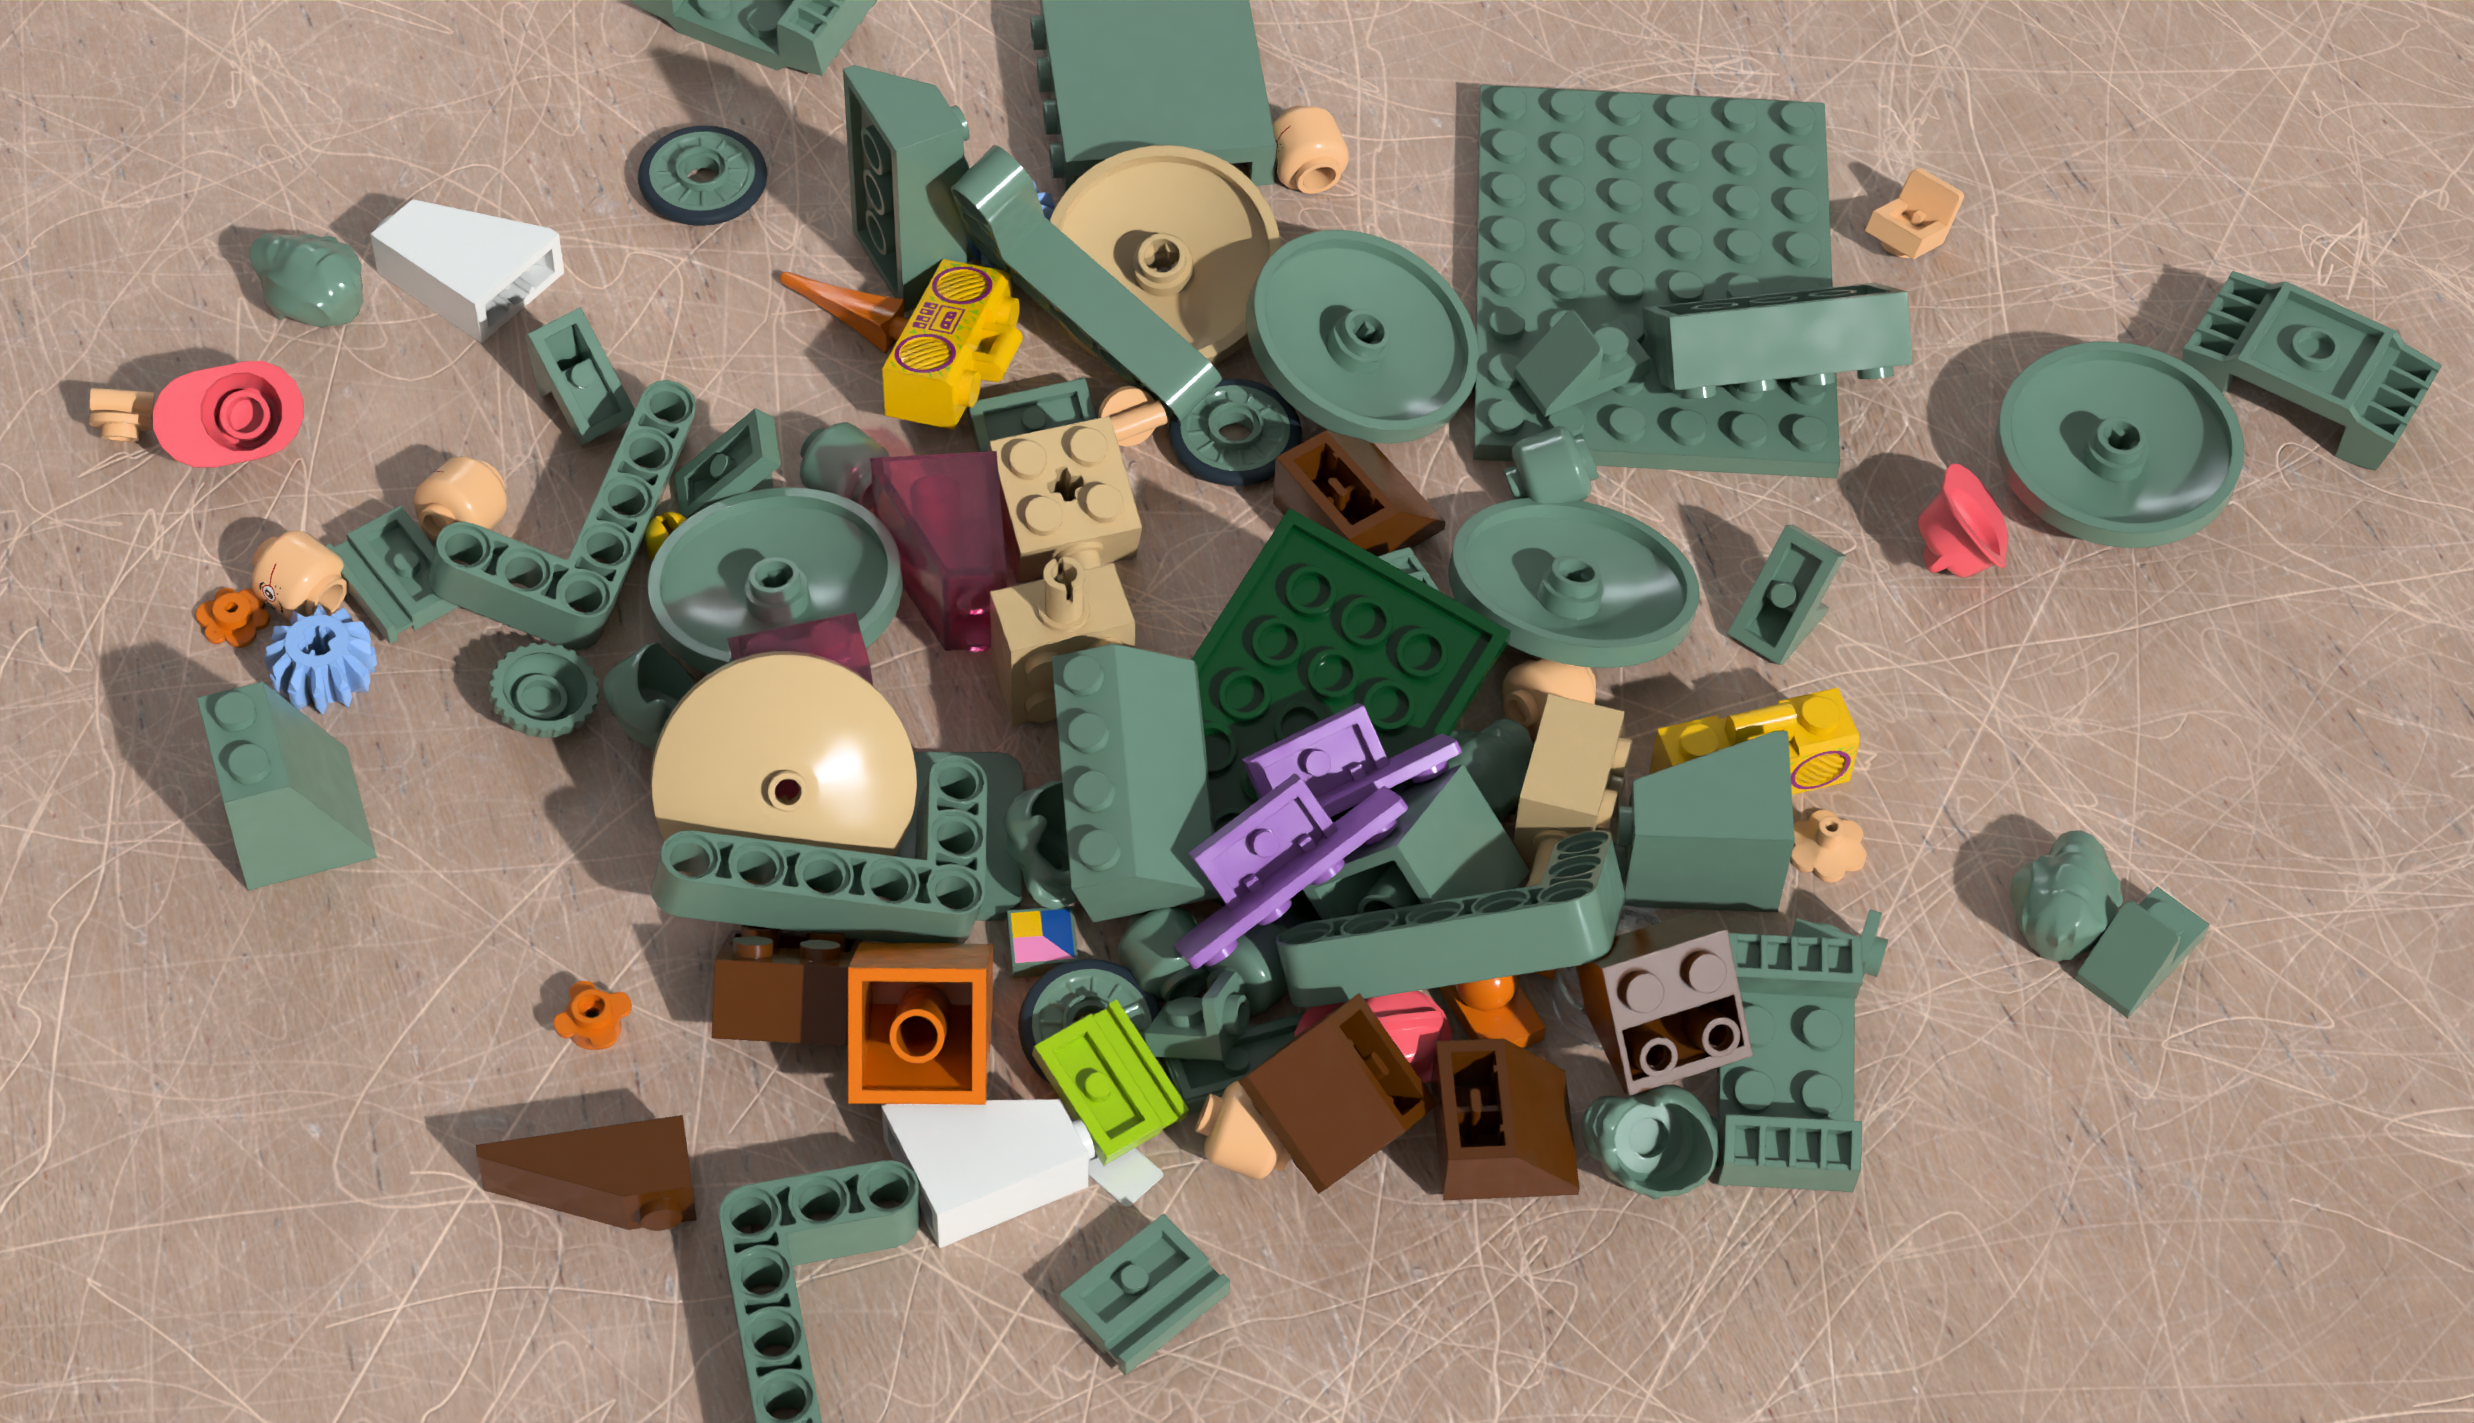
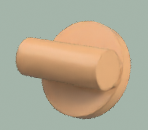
M1124 386L1112 391L1103 400L1098 413V418L1111 417L1119 446L1137 445L1145 441L1156 427L1167 423V416L1161 402H1155L1148 392L1136 386Z
M91 388L89 425L102 429V439L121 442L139 441V431L152 430L155 392Z

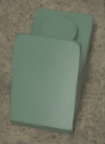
M581 307L525 335L537 390L541 397L552 392L580 446L631 420L635 408Z
M1570 310L1564 314L1515 367L1514 376L1544 417H1547L1649 374L1651 358L1620 317L1589 329L1576 311Z
M754 408L675 473L680 514L688 519L695 513L723 499L755 490L773 488L771 473L781 466L773 416Z
M1786 525L1727 634L1776 664L1783 665L1826 615L1829 607L1823 604L1821 600L1846 555L1799 527Z
M2157 886L2139 905L2132 900H2128L2121 907L2077 972L2075 980L2128 1019L2205 938L2210 924Z

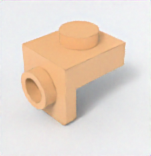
M1916 168L1909 173L1899 198L1873 211L1865 232L1881 240V246L1889 253L1914 260L1944 243L1964 199V194L1959 189L1926 170Z

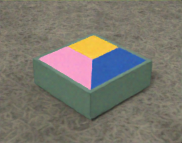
M1073 906L1057 909L1007 910L1013 978L1039 977L1058 965L1078 960Z

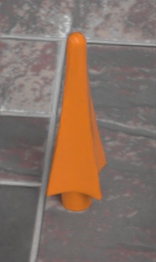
M782 272L779 280L783 285L803 295L839 318L885 354L894 340L898 341L909 319L904 318L905 299L838 287L791 272Z

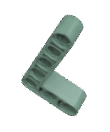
M993 145L951 187V192L966 232L977 249L998 269L1004 270L1011 275V280L1130 385L1144 389L1153 397L1155 402L1160 401L1168 418H1171L1172 413H1174L1178 419L1177 422L1180 424L1221 382L1222 378L1219 372L1206 357L1045 218L1031 177L1003 148Z
M670 380L656 381L648 385L642 393L568 561L477 524L456 522L444 527L438 534L428 574L431 589L445 601L556 645H562L564 648L582 650L595 645L603 634L645 538L648 524L655 515L685 446L696 410L694 395L687 387ZM637 464L644 465L648 468L640 467ZM615 511L625 512L630 516L621 515ZM594 559H602L610 564L599 563ZM452 560L464 561L469 565H460ZM513 583L522 584V585H525L526 587H528V588H530V589L517 588L516 586H514V585H512V584H513ZM571 607H580L588 612H578Z
M947 755L935 762L930 770L917 808L915 859L693 830L680 831L671 835L663 844L651 885L652 898L657 906L666 913L684 918L806 933H843L846 938L887 943H965L970 937L985 896L986 774L978 763L961 755ZM678 871H684L692 874L693 876H686L679 873ZM746 880L755 881V882L759 883L760 885H755V884H752V883H748ZM812 888L823 890L825 893L814 891ZM877 896L885 897L890 901L882 900ZM943 904L952 906V907L955 908V910H954V909H951V908H947V907L944 906Z
M1599 830L1585 831L1565 837L1554 845L1541 885L1298 924L1281 932L1276 937V945L1291 1003L1298 1007H1315L1346 1002L1358 993L1366 999L1593 962L1607 955L1611 950L1626 897L1611 833Z
M882 1160L748 1184L733 1189L724 1197L719 1209L722 1244L754 1423H822L793 1266L895 1248L908 1243L916 1235L920 1227L919 1182L914 1171L906 1164L895 1160ZM884 1200L902 1202L901 1205L892 1209H883L876 1206L877 1203ZM817 1212L834 1214L833 1217L824 1221L808 1219L811 1214ZM750 1224L765 1226L762 1231L746 1234L739 1231L742 1227ZM761 1284H771L778 1287L768 1294L749 1292L753 1287ZM772 1345H782L789 1348L786 1353L779 1356H766L760 1353L764 1348ZM783 1407H794L802 1411L791 1419H777L771 1416L776 1410Z

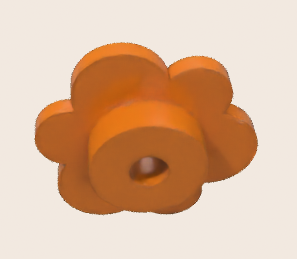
M222 588L215 594V600L202 603L196 610L197 622L200 626L206 628V638L214 644H219L226 640L233 647H246L256 639V630H262L270 623L269 614L264 610L265 603L256 596L252 588L243 589L238 593L232 588Z

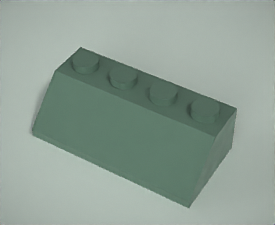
M853 65L843 69L852 229L894 298L905 299L904 312L916 308L942 259L962 263L973 260V252L966 235V229L951 192V187L969 170L968 162L964 156V141L969 140V128L961 109L957 105L950 107L936 85Z
M1875 282L1642 307L1643 322L1661 385L1673 390H1680V398L1713 397L1717 395L1716 386L1738 383L1740 392L1770 391L1776 389L1775 379L1798 377V384L1800 386L1826 385L1835 382V373L1856 370L1858 379L1888 378L1894 376L1893 366L1913 364L1908 291Z
M1110 644L1051 657L1071 888L1093 923L1220 898L1188 854L1215 833L1198 670L1194 660L1119 644Z

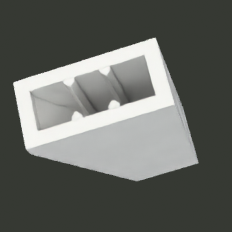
M412 199L394 215L384 218L376 230L370 234L379 275L480 343L488 339L564 274L559 234L551 228Z
M1060 1099L986 1100V1105L886 1104L881 1106L884 1142L893 1160L906 1164L914 1171L919 1182L920 1213L939 1249L1088 1187L1089 1159L1095 1157L1094 1145L1084 1123L1080 1119L1072 1122Z

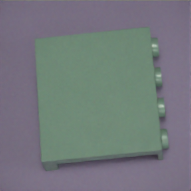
M1040 0V15L1030 16L1033 50L1044 51V57H1039L1036 60L1039 92H1050L1051 100H1043L1044 128L1046 135L1056 134L1057 143H1049L1052 178H1063L1065 193L1075 182V176H1082L1093 166L1105 159L1124 151L1153 145H1174L1198 149L1215 155L1230 164L1247 162L1249 178L1256 186L1274 185L1276 141L1249 0Z

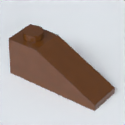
M683 1115L476 1145L477 1160L484 1191L626 1230L645 1228L652 1231L671 1229L681 1222L697 1220Z

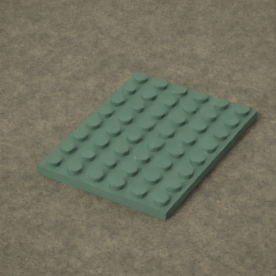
M1481 85L1478 131L1475 331L1479 344V362L1476 382L1474 384L1473 459L1513 461L1511 455L1512 448L1517 442L1551 428L1563 426L1573 436L1580 433L1583 434L1595 466L1837 478L1840 467L1836 373L1835 382L1826 385L1800 386L1798 384V377L1775 379L1776 389L1770 391L1740 392L1738 383L1716 386L1717 395L1713 397L1680 398V390H1673L1661 385L1642 314V307L1833 287L1825 103ZM1570 310H1575L1589 329L1620 317L1651 358L1649 374L1544 417L1514 376L1515 367L1564 314Z

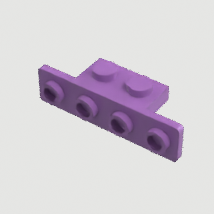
M1357 703L1242 759V763L1259 800L1295 773L1302 778L1330 818L1351 807H1356L1383 786L1392 788L1412 778L1413 783H1421L1441 775L1449 769L1447 760L1459 755L1462 751L1456 739L1445 734H1439L1388 759L1364 705Z
M1294 773L1188 853L1225 905L1179 939L1173 947L1193 969H1197L1203 964L1212 966L1219 963L1236 949L1238 945L1236 939L1257 923L1263 926L1281 917L1290 908L1292 903L1290 899L1310 883L1312 885H1319L1334 877L1345 864L1343 858L1363 843L1371 845L1388 836L1398 824L1396 818L1406 812L1408 806L1401 796L1388 787L1383 786L1333 823L1302 778Z

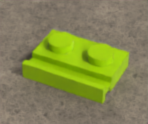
M1117 999L1109 1003L1107 1008L1097 1014H1090L1034 1046L1032 1056L1074 1121L1080 1119L1086 1126L1092 1139L1095 1153L1103 1166L1160 1134L1162 1129L1174 1122H1181L1188 1115L1189 1108Z

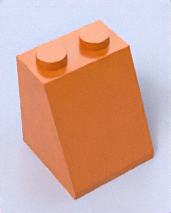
M859 943L848 967V1104L986 1105L993 1011V944Z

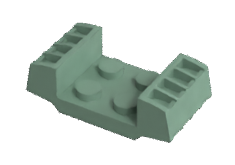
M631 0V2L667 20L678 33L777 71L790 67L823 76L829 64L837 57L840 49L851 38V34L862 23L863 18L871 7L876 4L877 0Z
M2235 271L2231 272L2226 283L2183 348L2182 359L2183 362L2192 366L2209 379L2223 395H2225L2235 377H2239L2346 426L2335 457L2374 471L2379 468L2395 447L2442 367L2440 363L2406 345L2396 330L2289 282L2284 281L2270 284Z
M1728 933L1753 1056L1717 1068L1716 1119L1721 1125L1718 1132L1721 1142L1717 1156L1720 1165L1718 1166V1185L1853 1193L1861 1172L1862 1121H1854L1855 997L1863 984L1862 940Z

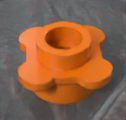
M579 981L573 984L569 989L570 1001L565 1011L557 1014L554 1018L555 1032L562 1038H571L577 1046L587 1050L611 1047L620 1035L622 1027L621 1018L631 1013L632 1004L629 996L624 992L610 994L598 990L590 981ZM590 1011H596L599 1013V1015L596 1017H587V1014Z

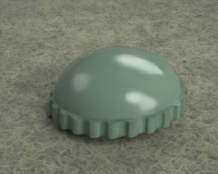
M547 642L542 645L530 643L527 647L519 646L516 648V651L507 652L505 658L497 662L496 668L491 673L488 692L491 693L489 702L495 706V714H499L502 717V722L510 725L513 730L533 737H558L563 734H570L575 728H581L584 721L591 718L598 704L600 688L597 685L599 678L593 674L594 668L586 664L587 660L584 657L577 656L574 650H566L562 645L552 646Z

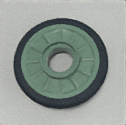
M692 126L667 134L654 143L646 152L638 171L640 191L652 209L667 219L694 226L720 224L742 215L761 197L767 181V166L758 147L740 133L718 126ZM700 168H708L718 173L714 179L703 183L695 182L687 177L692 171Z
M1222 379L1180 424L1177 422L1176 415L1172 413L1168 428L1171 448L1180 463L1191 473L1203 480L1224 486H1249L1275 477L1276 457L1298 446L1302 440L1301 423L1294 407L1273 388L1246 379ZM1229 424H1240L1247 427L1252 434L1245 439L1233 441L1223 437L1219 430Z
M1080 959L1058 965L1042 975L1033 984L1021 1005L1018 1033L1025 1057L1037 1074L1050 1084L1032 1056L1034 1046L1072 1025L1078 1016L1085 1013L1097 1014L1116 999L1145 1041L1144 1032L1161 1011L1156 996L1143 991L1129 969L1113 962L1099 959Z

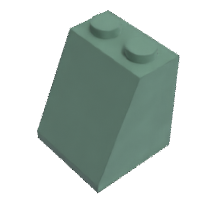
M263 681L197 698L222 799L248 891L377 858L347 747Z
M1773 731L1633 780L1629 806L1617 807L1616 842H1613L1626 897L1624 907L1778 912L1795 841L1788 731Z
M1461 764L1448 769L1441 775L1428 781L1412 783L1399 794L1408 806V809L1396 818L1398 821L1396 828L1379 842L1371 845L1363 843L1343 858L1345 864L1334 877L1319 885H1312L1310 883L1303 891L1321 919L1325 920L1517 889L1530 870L1467 769Z

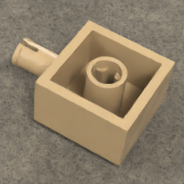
M1110 416L989 442L986 474L1016 582L1043 577L1046 564L1055 558L1058 564V573H1062V557L1066 556L1081 562L1085 570L1102 566L1105 563L1137 556L1142 525Z
M1066 556L1062 557V574L1058 575V564L1055 558L1046 564L1043 571L1044 579L990 591L992 669L1012 726L1029 722L1042 723L1057 718L1051 657L1110 644L1135 648L1136 622L1114 563L1085 570L1081 562Z
M1548 694L1519 798L1513 840L1514 846L1530 870L1528 875L1531 876L1526 887L1541 885L1552 849L1558 841L1585 831L1599 830L1612 832L1610 827L1613 816L1617 813V807L1620 805L1626 778L1624 774L1632 745L1631 739L1621 737L1625 711Z

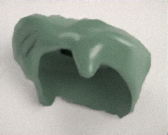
M266 233L252 242L249 249V259L262 281L264 301L279 320L287 316L308 325L324 328L351 323L359 314L361 305L364 302L361 277L362 264L350 245L338 242L336 237H319L313 234L294 236Z
M658 642L644 645L615 665L603 680L605 698L612 714L621 724L627 736L642 743L648 750L652 751L653 755L660 733L669 715L682 697L696 684V679Z
M1511 719L1496 720L1478 733L1469 729L1453 731L1450 737L1457 740L1462 753L1447 760L1449 769L1461 764L1465 766L1500 823H1502L1504 817L1508 814H1514L1518 809L1520 794L1533 751V743L1528 730L1521 723Z
M1051 781L1043 786L1023 791L1017 796L1004 815L1003 825L1007 831L1006 849L1012 858L1017 861L1020 870H1022L1023 879L1030 897L1043 907L1057 909L1074 903L1078 898L1071 888L1062 781Z
M2082 830L2068 831L2061 834L2054 842L2048 855H2041L2037 860L2024 865L2017 871L2012 878L2010 898L2021 935L2027 940L2029 946L2042 958L2055 962L2071 960L2095 947L2117 915L2123 902V896L2120 893L2121 882L2112 871L2104 847L2093 835Z
M1662 1085L1628 1096L1627 1098L1612 1095L1600 1096L1585 1110L1581 1121V1134L1588 1153L1592 1159L1601 1162L1602 1170L1610 1179L1619 1182L1627 1190L1646 1195L1652 1199H1659L1663 1196L1676 1197L1704 1185L1713 1170L1720 1166L1717 1156L1721 1145L1718 1134L1721 1125L1717 1119L1709 1115L1706 1107L1691 1092L1677 1085Z

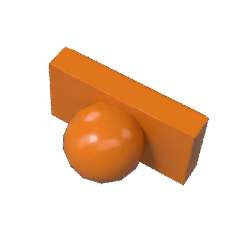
M1519 975L1438 987L1470 1040L1504 1038L1524 1049L1543 1041L1545 1038L1546 1027L1520 987Z

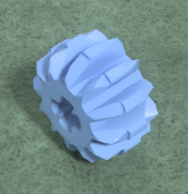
M318 604L314 615L304 617L293 610L290 619L291 626L273 627V635L271 637L273 644L266 647L267 653H265L267 670L271 672L270 678L273 689L280 696L289 697L290 703L298 710L313 702L316 709L324 715L329 703L338 701L349 708L352 700L351 692L363 693L369 691V684L371 682L369 674L376 671L375 666L377 665L375 648L371 646L370 632L365 627L364 622H353L352 616L348 614L345 607L331 616L327 615L326 610L320 604Z

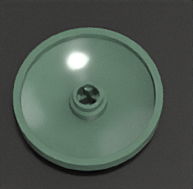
M1324 230L1302 235L1280 247L1269 258L1250 290L1246 308V328L1253 354L1261 370L1277 392L1290 405L1313 422L1330 431L1364 439L1371 443L1383 444L1404 443L1426 437L1438 431L1456 415L1476 382L1479 344L1473 322L1465 305L1450 284L1427 262L1411 251L1384 238L1349 230Z
M2110 341L2080 343L2042 356L2024 369L2013 381L2002 403L1996 427L1995 444L1998 461L2007 482L2020 500L2036 515L2057 529L2092 543L2113 547H2155L2185 539L2199 532L2214 521L2228 505L2236 488L2244 460V440L2238 418L2220 390L2202 373L2178 358L2162 351L2131 343Z
M784 487L738 494L709 505L685 520L668 536L657 551L649 571L647 587L653 621L661 639L683 661L710 674L721 666L737 659L772 651L804 652L844 664L873 644L889 626L900 604L903 578L896 542L889 529L871 511L848 498L834 493L808 488Z
M1521 498L1501 502L1479 511L1459 529L1455 537L1448 566L1449 583L1456 600L1510 630L1511 634L1508 642L1510 646L1546 660L1581 667H1627L1646 663L1668 654L1679 646L1689 634L1700 597L1699 583L1693 567L1671 541L1655 529L1631 516L1601 505L1579 500L1564 503H1538L1530 498Z

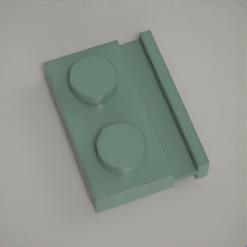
M401 505L347 534L348 540L335 547L331 543L325 545L343 560L344 566L341 574L348 584L347 591L389 644L398 640L397 634L410 627L416 631L460 607L440 598L431 589L428 574L435 547Z
M1163 1213L1059 1294V1308L1104 1354L1109 1353L1118 1363V1369L1126 1376L1230 1294V1280L1224 1274L1220 1276L1209 1265L1210 1259Z

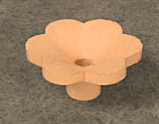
M1816 811L1810 816L1809 821L1804 820L1794 823L1795 841L1791 862L1799 871L1814 872L1824 882H1837L1843 878L1846 871H1857L1864 866L1867 854L1861 845L1864 836L1863 830L1856 822L1841 820L1831 811Z

